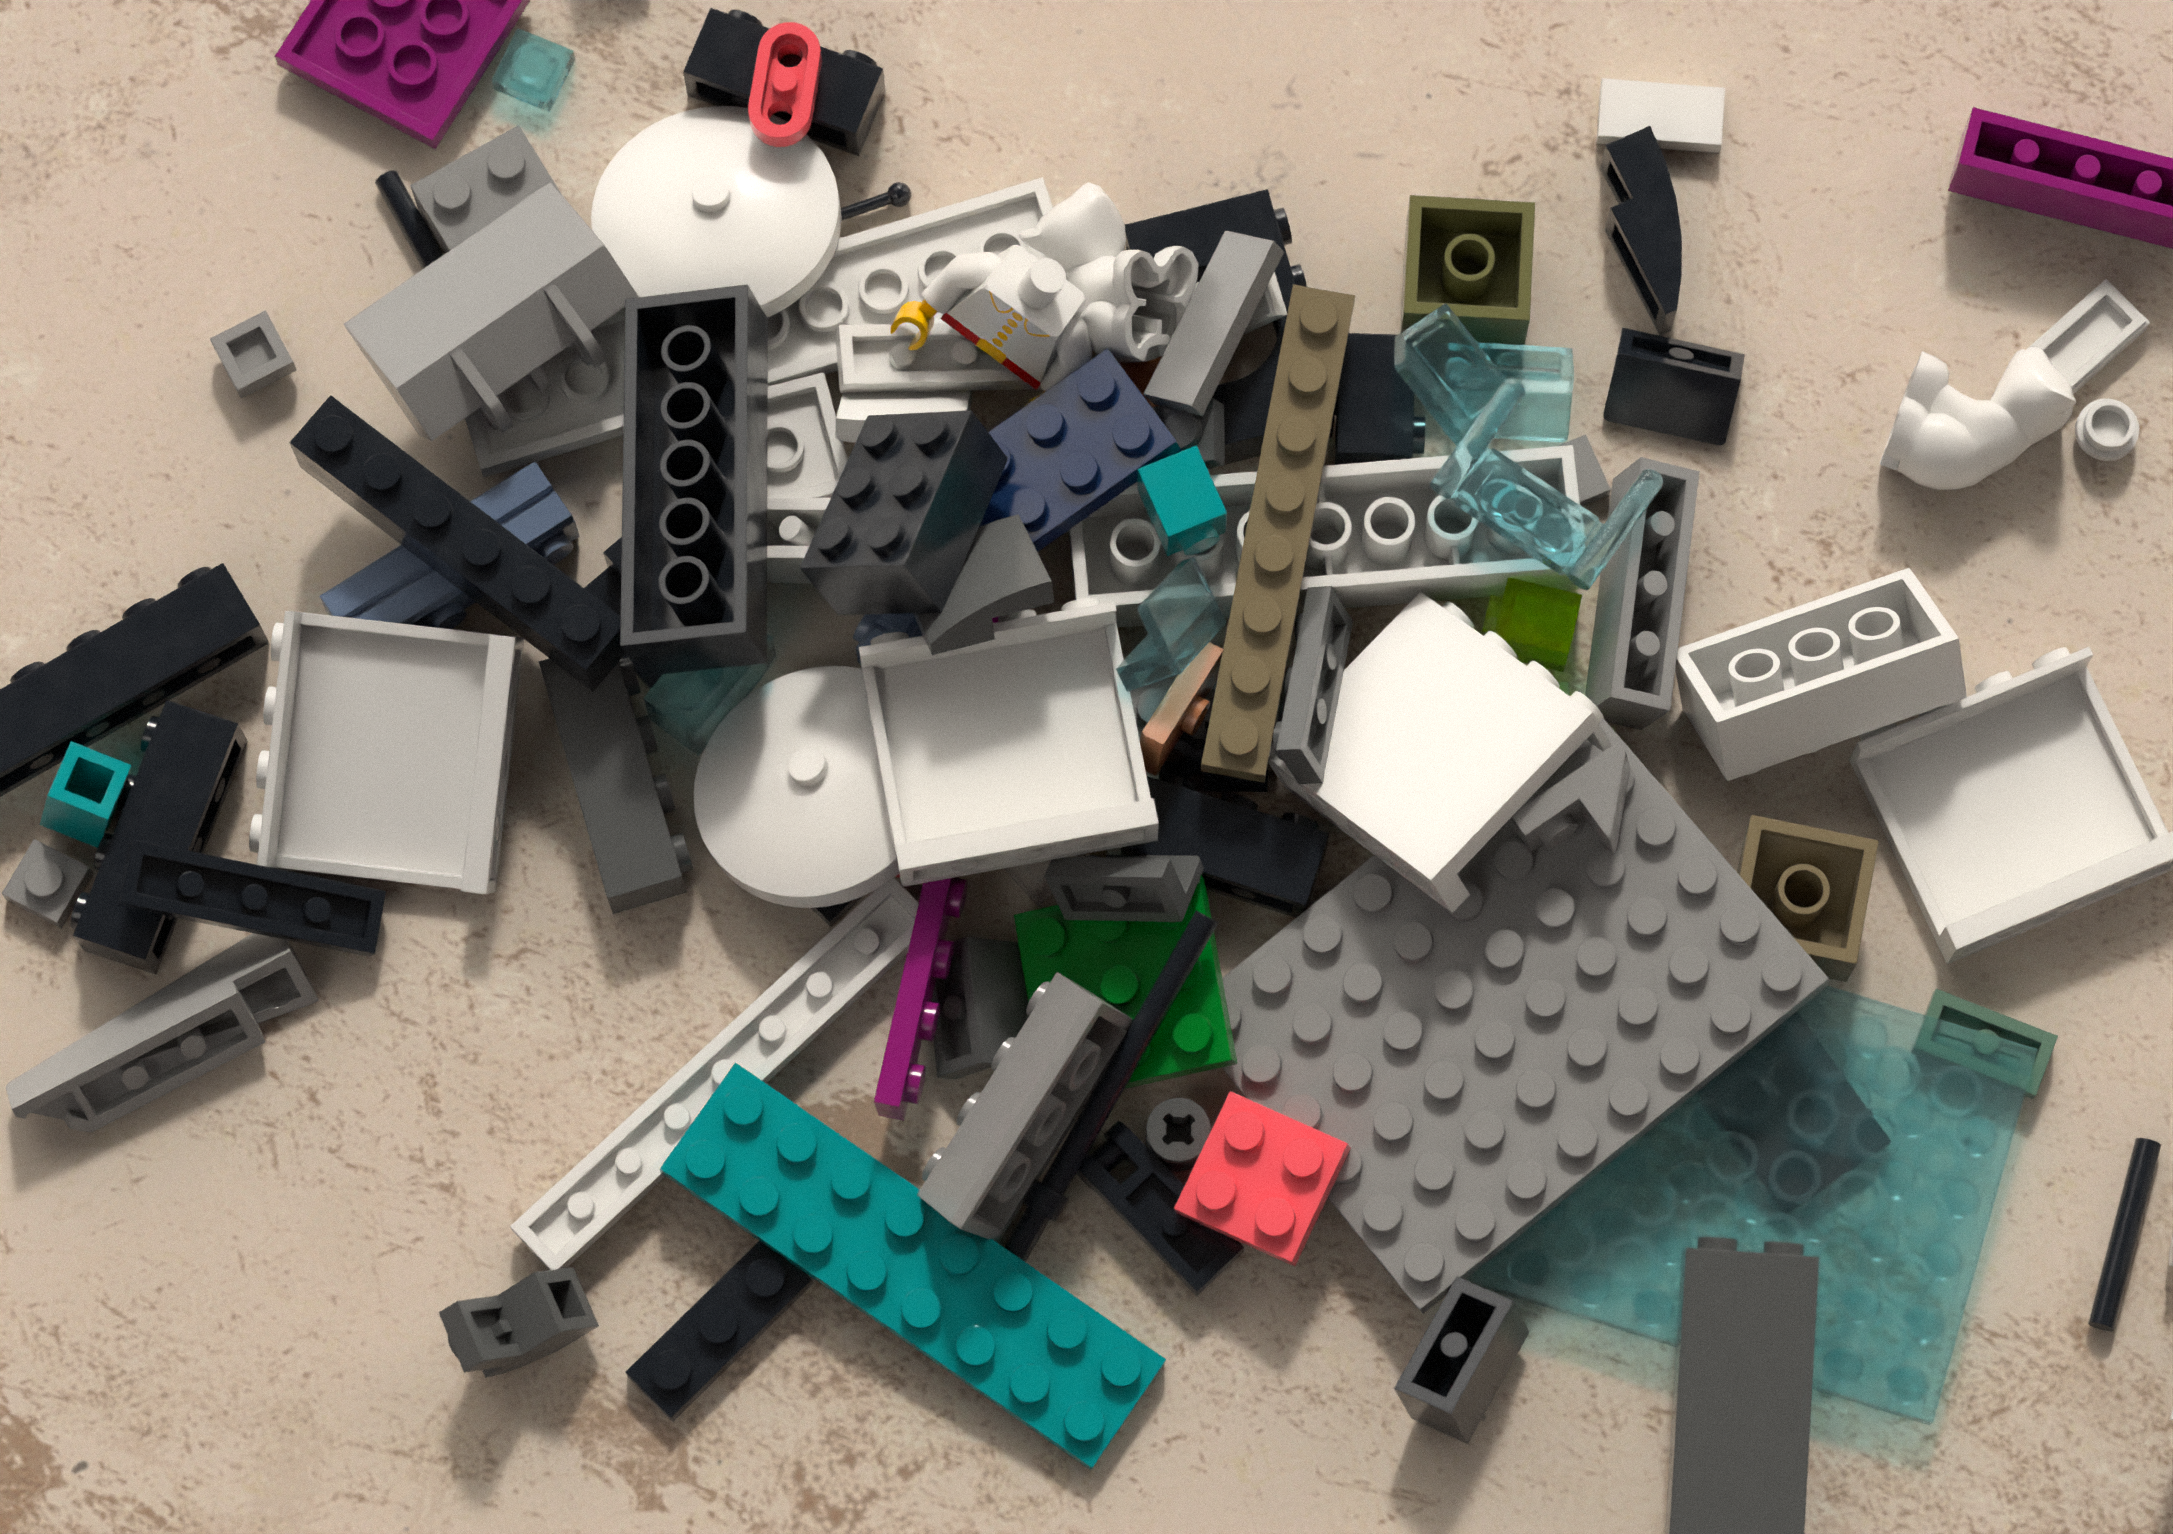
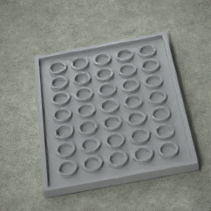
M1604 718L1599 722L1611 745L1619 741L1626 751L1630 765L1617 849L1614 855L1585 816L1576 821L1579 825L1577 830L1566 840L1551 848H1547L1542 844L1532 852H1530L1517 834L1513 821L1510 818L1457 873L1470 895L1453 913L1374 855L1222 977L1238 1063L1222 1067V1069L1247 1099L1348 1143L1351 1149L1328 1199L1422 1314L1447 1295L1457 1276L1466 1280L1830 985L1829 978ZM1585 740L1524 805L1603 751Z

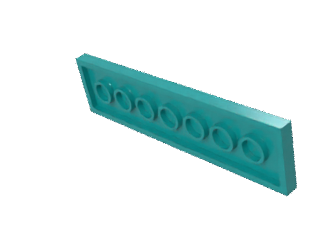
M736 1062L660 1167V1173L1089 1470H1092L1166 1361L1164 1357L994 1240L967 1232L949 1222L917 1195L920 1189Z

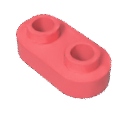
M785 22L773 26L763 35L758 47L748 114L752 131L756 137L765 144L774 147H786L799 142L808 133L812 122L822 57L817 36L812 30L802 24ZM789 54L797 55L802 59L795 67H785L780 63V60ZM779 111L787 112L792 116L790 121L783 125L772 123L770 118Z

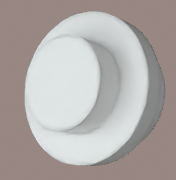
M2099 399L2089 403L2079 414L2075 424V436L2082 450L2089 456L2102 461H2114L2126 456L2133 449L2139 436V423L2134 412L2124 403L2114 399Z

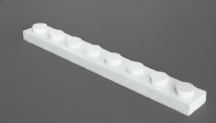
M895 878L873 891L510 1226L512 1231L549 1270L568 1268L666 1177L660 1173V1167L735 1062L767 1083L907 954L919 903Z

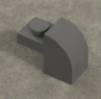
M574 1267L534 1272L497 1296L456 1301L439 1312L448 1334L449 1346L458 1358L464 1373L482 1370L485 1378L510 1372L552 1354L599 1326Z

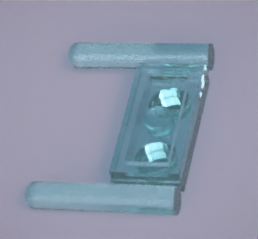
M1506 379L1429 485L1437 494L1446 499L1456 502L1455 506L1560 575L1565 574L1568 576L1570 581L1579 588L1589 590L1662 488L1663 478L1655 470H1643L1605 524L1598 521L1599 517L1496 449L1492 448L1490 450L1487 448L1525 396V388L1521 382L1516 379Z

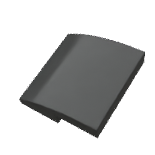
M1019 514L978 528L941 613H913L932 655L995 640L992 618L1055 602L1052 581Z

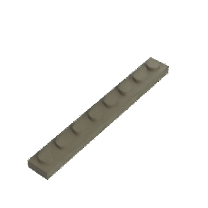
M1293 285L1202 757L1201 771L1265 782L1355 295Z

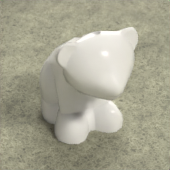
M1088 182L1073 195L1043 215L1036 227L1021 232L1019 238L1028 247L1043 253L1049 259L1057 261L1066 273V280L1084 293L1087 300L1080 318L1087 325L1092 350L1097 355L1108 348L1120 363L1154 360L1159 356H1163L1190 302L1189 298L1197 281L1198 262L1193 252L1183 246L1166 247L1156 253L1154 259L1150 253L1142 250L1123 251L1126 242L1125 224L1118 209L1100 186Z
M2032 347L2026 350H2019L2014 354L1991 400H1974L1948 385L1949 371L1947 364L1935 356L1922 351L1904 393L1880 465L1894 469L1917 484L1935 490H1957L1972 486L2012 463L2030 445L2059 430L2070 418L2073 406L2077 402L2073 397L2070 384L2040 348Z

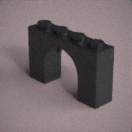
M1268 189L1125 224L1126 242L1124 251L1142 250L1150 253L1153 259L1156 253L1166 247L1183 246L1192 251L1198 262L1196 283L1200 282L1225 231L1272 240L1284 251L1275 270V275L1287 313L1293 285L1307 287L1301 265L1290 266L1284 246L1292 244V235L1286 212L1283 207L1273 208ZM1287 316L1272 322L1277 340L1266 361L1255 371L1243 378L1219 384L1212 398L1224 404L1225 465L1258 457L1261 454ZM1338 394L1329 438H1332L1335 418L1334 416H1336L1338 412Z

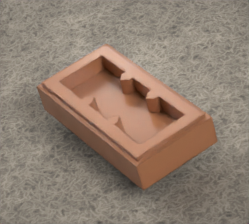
M1205 639L1202 643L1199 642L1146 724L1140 737L1145 771L1156 776L1182 734L1186 732L1193 736L1201 726L1210 707V701L1205 698L1216 682L1223 653L1222 648Z

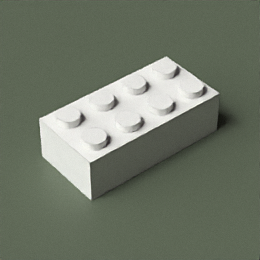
M1910 568L1682 646L1677 651L1675 672L1682 709L1727 781L1756 773L1775 764L1816 752L1821 748L1864 733L1876 731L1881 727L1967 698L1959 638Z

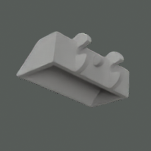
M549 182L344 323V326L418 435L433 441L476 410L480 412L494 430L499 428L503 433L511 428L513 423L497 395L526 375L539 391L548 387L551 383L540 366L569 345L587 366L590 364L594 368L600 366L606 361V357L590 331L625 307V299L638 298L639 296L603 242L555 186Z

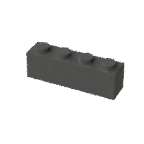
M629 657L620 659L592 692L551 659L539 661L612 913H619L686 893L681 873L694 869L683 833L670 836L664 814L675 811L676 808L666 775L662 774L653 777L647 755L658 752V747L648 715L635 718L629 696L641 693L633 663Z

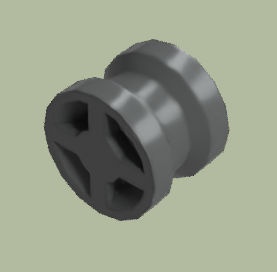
M1184 1098L1167 1099L1157 1105L1149 1115L1146 1126L1147 1148L1169 1170L1175 1172L1190 1170L1194 1167L1211 1132L1209 1117L1204 1109L1192 1100ZM1169 1121H1171L1173 1124L1179 1123L1184 1125L1186 1122L1188 1123L1185 1126H1173Z

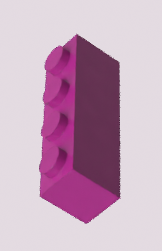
M1975 107L1972 108L1961 136L1948 191L2173 249V158Z

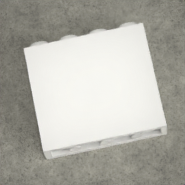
M1420 592L1344 670L1323 783L1298 784L1284 761L1277 757L1274 743L1271 745L1268 763L1286 789L1453 913L1470 895L1457 873L1585 740L1601 751H1605L1612 745L1599 724L1604 718L1603 714L1585 695L1578 691H1575L1571 696L1567 695L1559 689L1560 685L1557 680L1536 661H1531L1527 666L1516 659L1517 655L1514 650L1493 631H1488L1484 636L1474 630V624L1469 617L1456 605L1447 601L1443 606H1440Z
M1083 598L1064 604L1061 608L1062 611L1036 615L1034 610L1026 609L1002 615L998 618L997 623H993L995 640L935 655L931 654L924 636L909 638V635L904 632L882 634L873 638L870 641L871 645L859 647L861 668L902 887L1158 841L1159 823L1154 799H1151L1145 771L1116 623L1117 610L1115 602L1100 604V601L1096 598Z
M285 611L284 623L275 624L271 638V660L279 661L277 687H268L263 711L264 724L272 725L270 750L261 751L256 773L257 788L265 789L262 815L255 814L253 816L249 836L250 852L258 853L257 865L461 889L462 892L489 894L496 892L524 638Z
M2066 647L2053 650L2032 663L2034 670L2012 678L2009 671L1995 674L1975 686L1976 694L1941 706L1936 710L1918 714V718L1897 726L1896 723H1893L1876 731L1859 735L1861 741L1857 742L1849 761L1946 964L1955 962L2173 870V831L2168 833L2087 668L2093 656L2090 647L2072 654L2069 653Z

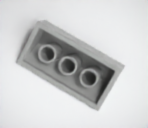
M1059 973L1055 974L1051 982L1046 981L1041 984L1032 995L1026 1009V1013L1029 1015L1028 1019L1016 1038H1008L998 1049L991 1066L992 1070H994L993 1075L982 1092H976L971 1095L961 1108L957 1117L959 1129L947 1148L942 1147L938 1149L927 1162L922 1173V1180L925 1183L917 1194L958 1228L989 1240L992 1239L997 1243L1000 1242L1022 1207L1023 1200L1035 1179L1039 1180L1086 1105L1133 1022V1019Z

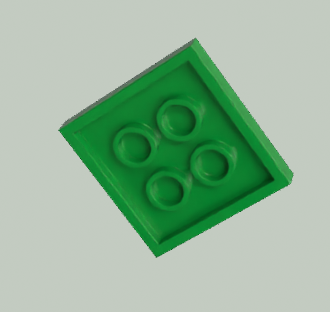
M1201 875L1182 922L1065 920L1058 905L1015 914L1014 920L1028 1003L1041 984L1046 981L1051 982L1055 974L1059 973L1134 1020L1195 911L1197 910L1211 918L1204 877ZM1214 932L1125 1089L1238 1064Z

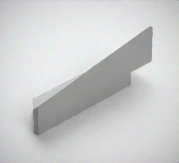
M252 933L6 1085V1091L11 1109L15 1116L26 1119L29 1113L62 1119L71 1129L92 1133L265 1043L262 1031L257 1023L311 1005L319 1001L289 940Z

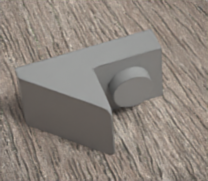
M1619 741L1521 807L1511 817L1517 834L1530 852L1542 844L1547 848L1560 844L1577 830L1579 825L1576 821L1585 816L1613 855L1616 853L1630 774L1628 757Z

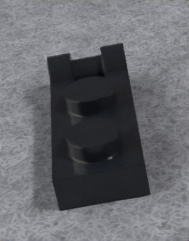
M1118 1120L1104 1133L1106 1141L1091 1155L1087 1154L1076 1174L1198 1296L1244 1252V1246L1233 1238L1177 1214L1174 1207L1184 1185L1126 1125ZM1125 1159L1137 1170L1120 1185L1110 1172Z

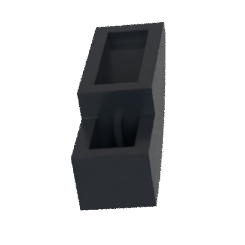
M1648 126L1605 145L1600 169L1618 202V205L1610 208L1605 231L1659 336L1671 331L1677 312L1682 277V234L1677 199L1666 160L1651 126Z

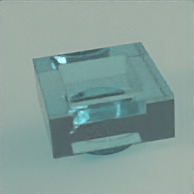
M517 28L492 78L493 88L498 92L550 112L575 62L574 52L569 48Z

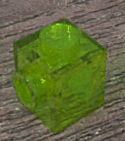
M1508 577L1503 597L1490 595L1482 632L1493 631L1510 645L1517 655L1516 659L1522 663L1529 664L1531 661H1536L1544 668L1564 672L1582 594Z

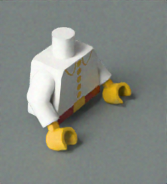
M1012 245L998 256L991 252L958 255L922 292L924 298L922 302L912 301L902 305L890 329V333L893 334L902 323L908 322L916 325L920 331L915 335L908 349L917 350L926 342L934 326V316L939 312L943 314L940 318L942 321L1035 390L1041 386L1044 390L1043 393L1090 361L1092 356V346L1087 325L1080 318L1087 300L1084 293L1066 280V273L1057 261L1049 258L1038 259L1018 245ZM1038 395V396L1032 398L1027 404H1029L1030 402H1032L1034 399H1036V398L1039 397L1040 395Z

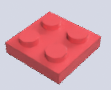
M1230 1091L1174 1210L1177 1214L1295 1267L1351 1148L1344 1141Z

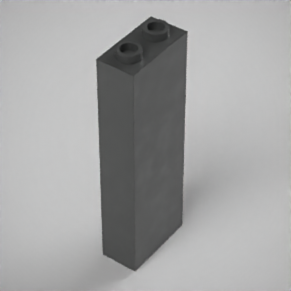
M1698 1237L1697 1248L1686 1247L1682 1250L1665 1534H1804L1819 1257L1803 1256L1804 1244L1765 1241L1764 1253L1737 1251V1239Z

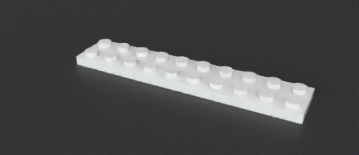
M1043 177L839 238L833 257L818 281L793 304L768 317V386L823 372L828 374L838 371L835 333L839 325L892 324L902 305L907 302H922L924 300L922 292L958 255L991 252L998 256L1012 245H1018L1038 259L1047 258L1043 253L1028 247L1019 238L1021 232L1036 227L1041 217L1053 208ZM625 307L590 331L606 357V361L597 368H594L592 364L587 366L569 345L540 366L551 383L548 387L539 391L526 375L497 395L513 423L511 428L503 433L499 428L494 430L478 410L465 418L483 478L521 467L534 461L537 462L623 436ZM937 312L934 316V323H945L940 319L943 314Z

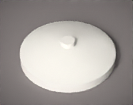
M713 106L688 110L669 116L654 123L632 138L615 155L601 176L592 203L591 224L592 231L606 246L639 297L748 284L768 318L802 297L824 273L838 244L842 216L835 176L823 152L813 140L805 135L799 142L790 146L774 147L767 145L753 133L748 108ZM774 115L770 118V121L777 125L787 123V121Z
M823 666L799 670L763 685L744 698L727 714L714 731L703 751L697 768L693 798L695 817L701 837L717 864L731 880L750 894L765 901L789 907L815 908L837 905L862 897L883 886L899 874L862 669L848 666Z

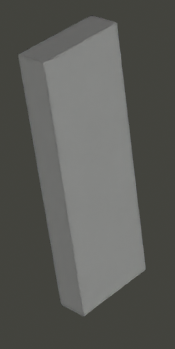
M1230 231L1224 232L1144 392V395L1153 404L1203 416L1284 254V251L1274 241Z

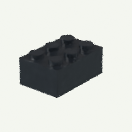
M971 410L868 415L800 566L801 571L838 615L941 613L950 596L1008 457Z

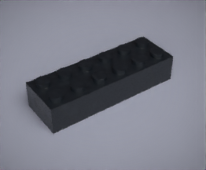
M748 284L625 299L620 646L642 677L767 663L768 318Z

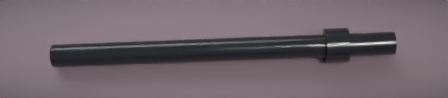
M1197 910L1195 911L1042 1181L1035 1179L1023 1200V1203L1028 1207L1004 1248L1024 1262L1029 1258L1050 1220L1057 1222L1069 1201V1198L1064 1194L1219 924Z

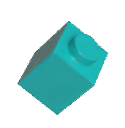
M1197 445L1138 469L1137 490L1167 556L1182 550L1185 555L1198 554L1219 542V535L1226 533L1227 511Z
M71 741L47 794L39 825L98 848L117 810V803L132 765Z

